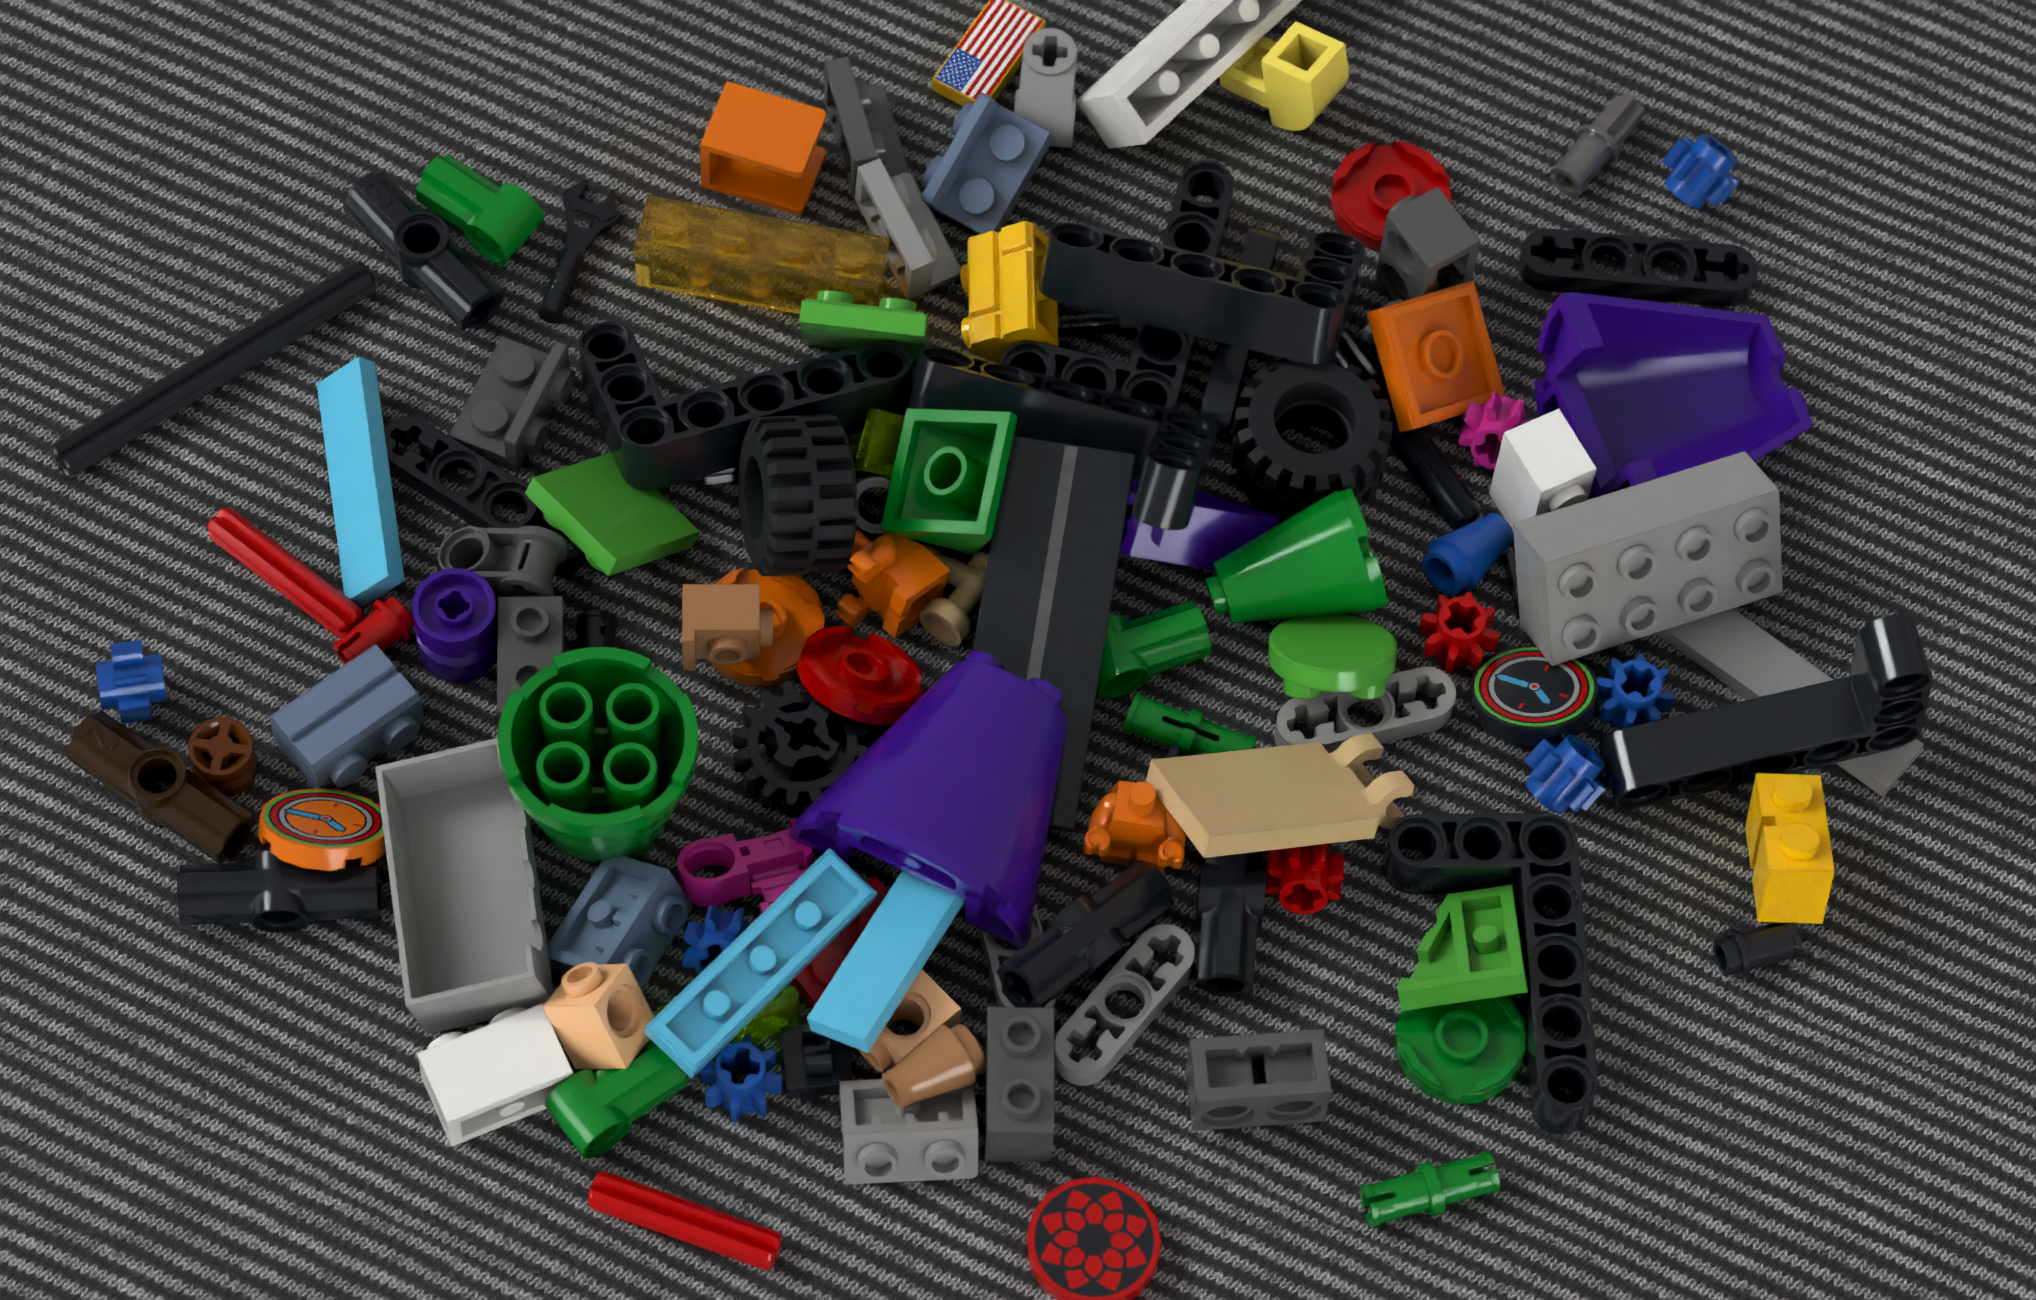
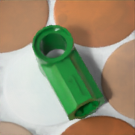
M449 154L444 157L436 156L423 170L422 178L415 188L416 200L463 230L470 245L485 259L498 265L505 264L545 219L539 204L522 188L511 183H505L498 187Z
M1191 600L1127 621L1126 617L1122 615H1110L1098 696L1103 699L1123 697L1141 688L1153 674L1210 656L1212 644L1208 634L1207 623L1199 606L1196 607Z
M650 1039L627 1069H600L596 1073L592 1069L579 1071L555 1087L546 1098L544 1105L584 1159H591L605 1153L620 1142L631 1129V1122L687 1087V1076Z

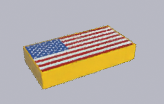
M989 0L932 78V91L961 106L968 102L974 104L981 92L996 100L1022 64L1023 47L1026 39L1032 33L1044 29L1045 20L1007 0Z

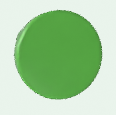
M1336 614L1291 618L1277 625L1269 636V665L1283 678V691L1289 696L1299 699L1317 697L1321 694V691L1348 692L1357 698L1374 699L1385 693L1386 679L1392 675L1396 667L1397 642L1394 636L1383 626L1352 615Z

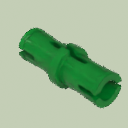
M1138 692L1135 694L1123 726V732H1131L1168 747H1172L1174 743L1181 745L1182 752L1186 755H1194L1196 751L1209 754L1254 749L1257 740L1256 736H1249L1203 719L1205 712L1192 708L1189 714L1146 698Z
M1487 1150L1480 1152L1479 1155L1436 1167L1430 1161L1416 1165L1414 1173L1371 1185H1361L1359 1192L1362 1208L1370 1207L1371 1211L1366 1213L1365 1217L1371 1227H1376L1380 1223L1426 1211L1429 1216L1444 1213L1445 1205L1488 1193L1500 1192L1498 1170L1493 1169L1489 1171V1166L1494 1165L1495 1161Z

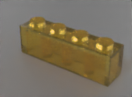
M647 195L634 245L636 285L800 314L802 300H805V298L817 299L818 291L823 290L845 292L855 296L854 304L879 307L880 299L884 298L889 278L890 238Z

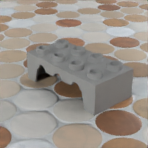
M1745 451L1513 523L1520 626L1551 666L1783 593L1779 489Z
M498 738L375 766L407 1009L427 1034L492 1020L497 1014L510 1008L523 1007L527 1010L539 1004L544 1005L554 993L530 819L529 814L515 799L504 779L499 758Z

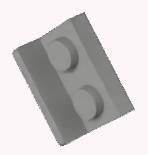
M879 158L858 167L854 199L906 299L910 300L959 279L961 267L928 204L921 199L922 193L912 174L905 172L890 177Z
M882 1079L840 1081L844 1181L847 1184L972 1179L977 1177L978 1121L974 1085L917 1101L900 1109L891 1100Z

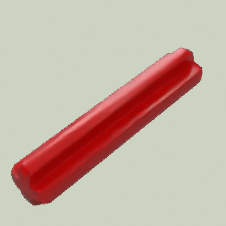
M229 507L221 508L208 522L207 529L211 540L336 637L341 639L364 620L361 607L234 509Z
M607 1171L598 1172L589 1190L588 1205L594 1210L764 1270L773 1267L781 1250L782 1235L775 1230Z

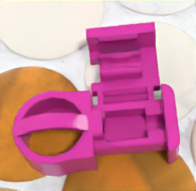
M789 818L790 828L764 837L736 841L734 834L730 833L719 837L703 838L689 843L681 850L677 858L679 882L686 894L687 900L696 905L718 906L733 899L749 896L752 889L753 895L761 893L763 895L764 903L759 904L762 914L814 863L812 848L789 838V833L797 819ZM718 865L730 869L726 874L716 878L705 879L692 875L694 871L705 866Z

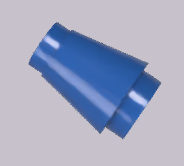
M1490 513L1484 518L1433 540L1429 545L1428 553L1422 559V566L1426 577L1438 591L1445 595L1453 596L1458 592H1470L1506 548L1513 543L1514 533L1511 526L1502 516Z

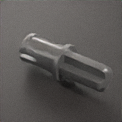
M1629 93L1615 96L1592 124H1585L1577 131L1576 143L1559 163L1550 170V179L1561 192L1571 197L1580 196L1604 164H1611L1616 161L1620 153L1618 147L1644 117V107L1637 102L1635 96Z

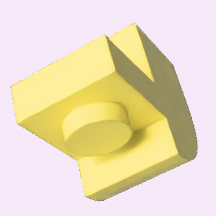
M1295 21L1278 42L1264 36L1260 38L1219 76L1222 88L1268 108L1273 126L1290 131H1300L1308 128L1346 85L1349 78V66L1345 43Z

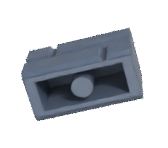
M373 645L269 716L273 737L277 746L292 764L298 767L300 773L313 789H328L334 784L339 788L350 785L364 773L368 760L386 748L390 751H397L408 745L417 736L420 724L424 722L422 702L418 692L401 672L396 670L395 665L378 645Z

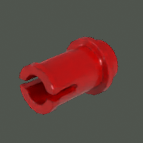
M392 596L384 602L376 600L372 604L374 611L339 641L336 640L331 645L335 654L344 665L373 645H378L384 652L397 640L405 643L410 638L408 631L414 627V619L398 600Z

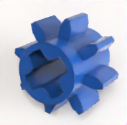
M1702 133L1695 143L1688 137L1684 140L1679 138L1662 160L1666 166L1673 170L1664 181L1667 188L1680 200L1696 209H1701L1707 200L1715 206L1719 202L1723 204L1740 182L1737 177L1730 173L1731 169L1738 162L1737 157L1724 144L1705 133Z
M141 640L110 644L112 660L95 662L102 710L119 708L121 724L152 720L150 704L167 702L161 653L144 656Z
M1639 654L1636 660H1630L1623 664L1618 659L1612 658L1606 673L1608 678H1598L1596 680L1599 688L1598 700L1606 701L1602 706L1598 720L1600 722L1610 720L1613 725L1620 729L1661 720L1660 712H1670L1675 699L1674 693L1661 690L1665 685L1669 673L1668 669L1658 670L1654 665L1645 660L1644 654Z
M1568 734L1562 742L1556 737H1553L1550 741L1543 738L1524 759L1534 769L1530 774L1531 777L1526 781L1528 790L1542 805L1554 813L1563 814L1568 807L1575 812L1580 808L1586 811L1606 789L1596 779L1599 772L1604 768L1603 760L1587 743L1574 735Z
M710 905L704 926L697 922L689 921L683 939L691 946L685 951L682 962L683 967H696L697 972L700 974L750 926L744 918V909L740 907L735 912H719L714 905Z
M745 1034L741 1042L725 1046L716 1055L715 1064L708 1063L699 1071L702 1082L714 1084L705 1093L706 1106L713 1108L721 1104L726 1110L730 1111L731 1122L734 1123L738 1121L740 1114L750 1113L754 1110L757 1114L764 1117L767 1115L766 1093H782V1076L769 1072L776 1065V1051L772 1048L761 1053L758 1048L752 1045L751 1036ZM738 1073L748 1074L744 1084L732 1083L737 1079Z

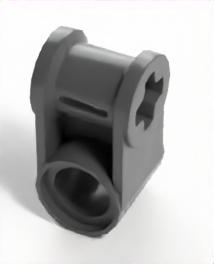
M529 525L519 528H479L467 526L452 532L443 540L438 550L437 560L442 570L462 568L480 575L489 583L493 590L496 607H498V597L554 596L555 592L551 586L557 564L566 559L569 545L561 535L539 526Z

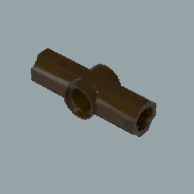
M102 710L95 715H88L74 730L72 740L65 750L68 760L133 804L138 815L146 823L155 827L168 828L217 863L233 859L247 843V838L255 825L254 815L186 769L183 759L176 751L166 747H154ZM159 781L174 783L170 789L162 793H150L147 791L148 787Z

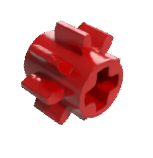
M1468 591L1464 597H1454L1451 599L1440 594L1438 595L1435 607L1436 615L1432 613H1423L1419 632L1429 636L1425 642L1423 655L1425 658L1435 656L1438 661L1445 665L1447 673H1451L1454 668H1462L1468 665L1475 670L1482 663V650L1487 652L1496 650L1499 633L1493 629H1488L1492 625L1495 609L1493 607L1483 609L1473 599L1472 592Z
M1328 844L1268 850L1265 893H1279V901L1283 909L1293 913L1312 914L1318 912L1325 907L1328 899L1339 901L1341 898V881L1344 880V854L1336 853L1330 855Z

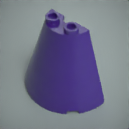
M1568 292L1561 294L1556 299L1543 323L1537 351L1540 354H1546L1545 379L1535 381L1538 417L1560 409L1593 461L1597 470L1588 500L1743 451L1756 462L1813 427L1808 414L1807 403L1800 394L1798 387L1789 388L1781 379L1780 371H1782L1785 365V351L1782 343L1777 339L1767 315Z
M978 650L971 651L966 661L954 664L798 817L789 833V838L822 854L830 848L846 864L849 863L856 848L966 900L964 922L1022 949L1026 946L1030 937L1067 730V718L1059 707L1063 694L1058 688L1045 680L1029 678L1028 681H1025L1005 671L1004 665L988 653Z

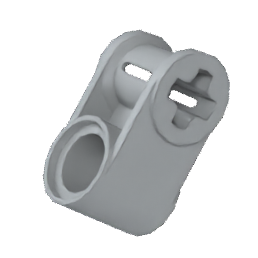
M1044 28L1032 33L1025 41L1022 54L1019 89H1016L1014 113L1050 132L1055 137L1050 146L1072 148L1077 94H1074L1077 62L1076 44L1072 37L1064 31L1055 28Z

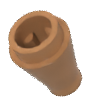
M958 1024L949 1029L947 1026L942 1025L894 1068L883 1073L882 1081L891 1100L898 1108L903 1109L914 1102L974 1085L976 1075L986 1070V1061L977 1040L966 1026Z

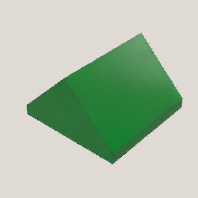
M907 408L880 529L889 534L974 555L992 538L1017 415L1005 411Z

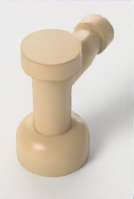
M928 545L926 548L950 569L947 583L956 587V589L948 599L935 598L929 601L920 612L919 619L923 627L934 638L949 646H959L970 631L968 613L982 597L989 555L978 552L966 565L957 559L942 555L941 551Z

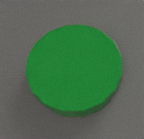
M1508 995L1401 1011L1394 1031L1396 1058L1407 1079L1427 1096L1449 1104H1477L1500 1094L1517 1076L1526 1050L1525 1021L1513 999Z

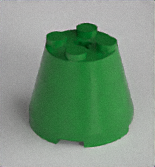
M612 647L575 649L552 657L551 665L532 676L518 691L513 690L507 699L498 728V750L504 779L515 799L547 834L555 849L561 854L595 863H601L603 860L620 856L629 858L639 857L649 852L654 846L655 839L674 811L694 775L699 750L696 714L687 693L683 694L669 677L653 667L651 659L638 653Z

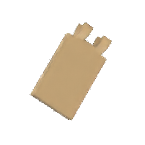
M1372 733L1353 736L1344 741L1337 750L1328 753L1320 742L1153 759L1150 762L1146 782L1155 788L1157 797L1204 858L1375 838L1378 825L1382 828L1392 829L1397 821L1405 817L1392 801L1399 797L1412 796L1415 787L1403 770L1384 773L1374 779L1364 765L1361 764L1367 760L1381 759L1384 747Z

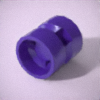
M462 568L443 569L429 575L418 586L412 599L418 652L425 668L437 678L452 683L470 682L485 675L497 661L498 619L493 590L489 583L476 572Z

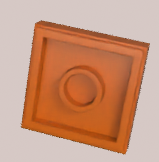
M1474 280L1366 312L1400 432L1414 430L1467 412L1471 402L1483 407L1491 399L1493 392H1497L1499 396L1506 397Z

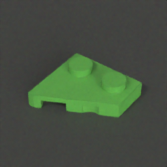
M1512 884L1447 894L1436 914V925L1426 932L1417 948L1419 962L1410 979L1401 977L1397 985L1401 1011L1527 993Z

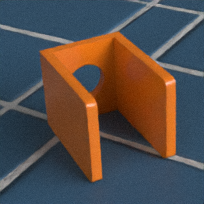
M726 81L700 143L701 187L790 214L802 215L826 159V150L823 147L816 146L826 121L825 110Z

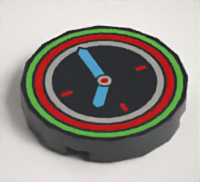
M1536 645L1516 646L1490 655L1475 669L1470 683V705L1472 712L1474 709L1478 715V723L1488 733L1509 743L1537 746L1543 738L1549 740V737H1557L1565 734V737L1568 734L1577 736L1591 724L1598 707L1599 688L1594 672L1581 658L1551 666Z

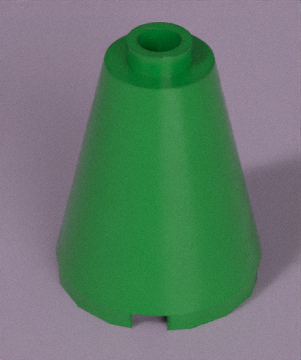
M1348 488L1339 492L1337 490L1213 562L1215 576L1205 578V583L1215 614L1227 612L1232 623L1372 612L1376 611L1377 608L1386 606L1388 601L1377 556L1372 555L1367 536L1370 534L1352 489Z

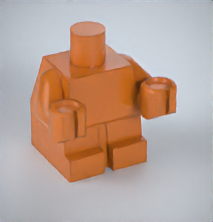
M857 530L850 554V562L852 564H848V569L853 573L851 582L859 591V598L857 599L852 594L843 596L837 603L839 609H836V614L846 624L855 627L862 622L867 614L872 611L878 612L884 619L882 628L895 639L920 622L919 614L929 601L935 598H942L950 569L924 545L911 539L884 533L872 541L861 530Z
M1119 780L1112 787L1111 792L1102 798L1092 812L1087 833L1084 837L1083 852L1090 855L1098 854V856H1101V862L1129 866V861L1134 860L1136 863L1140 862L1142 865L1150 868L1156 867L1159 871L1164 872L1166 866H1171L1175 869L1182 868L1185 856L1186 833L1157 797L1155 788L1150 783H1134Z

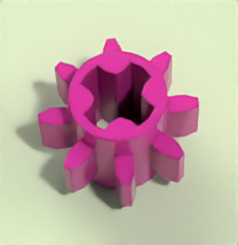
M1493 392L1491 399L1483 407L1473 402L1469 404L1464 418L1466 424L1463 425L1458 442L1462 446H1471V453L1474 457L1473 465H1482L1495 469L1504 432L1534 420L1527 419V413L1524 409L1525 401L1523 399L1516 401L1513 398L1499 396L1497 392Z

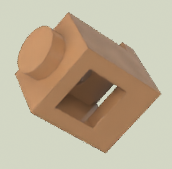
M682 584L683 671H696V659H710L717 664L734 665L746 659H760V647H773V608H760V584Z

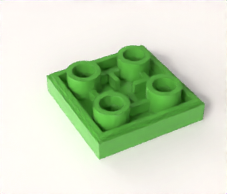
M823 290L818 291L817 299L805 298L801 302L799 324L806 346L845 350L874 341L890 340L906 346L911 352L912 358L918 359L921 349L929 347L930 337L927 315L924 312L916 311L917 303L899 298H881L879 307L854 304L855 296L845 292Z
M612 453L533 477L525 492L528 498L543 512L545 520L552 527L562 531L585 553V558L592 567L604 572L607 576L692 548L700 533L657 489L642 490L627 484L618 469Z

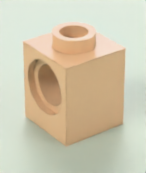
M586 962L576 965L564 974L560 986L542 1006L575 1069H627L650 1040L644 1034V1030L655 1018L628 964L597 965L594 962Z
M922 969L869 1053L861 1050L859 1052L875 1070L883 1072L885 1069L890 1070L942 1025L950 1029L960 1024L961 1007ZM905 1019L916 1023L920 1029L914 1034L902 1036L890 1031L888 1025L896 1020Z

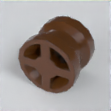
M217 717L202 722L193 731L188 741V754L195 775L227 797L243 793L253 784L258 773V761L254 752L253 739L248 728L240 721L228 717ZM233 756L235 761L223 767L224 761L229 760Z

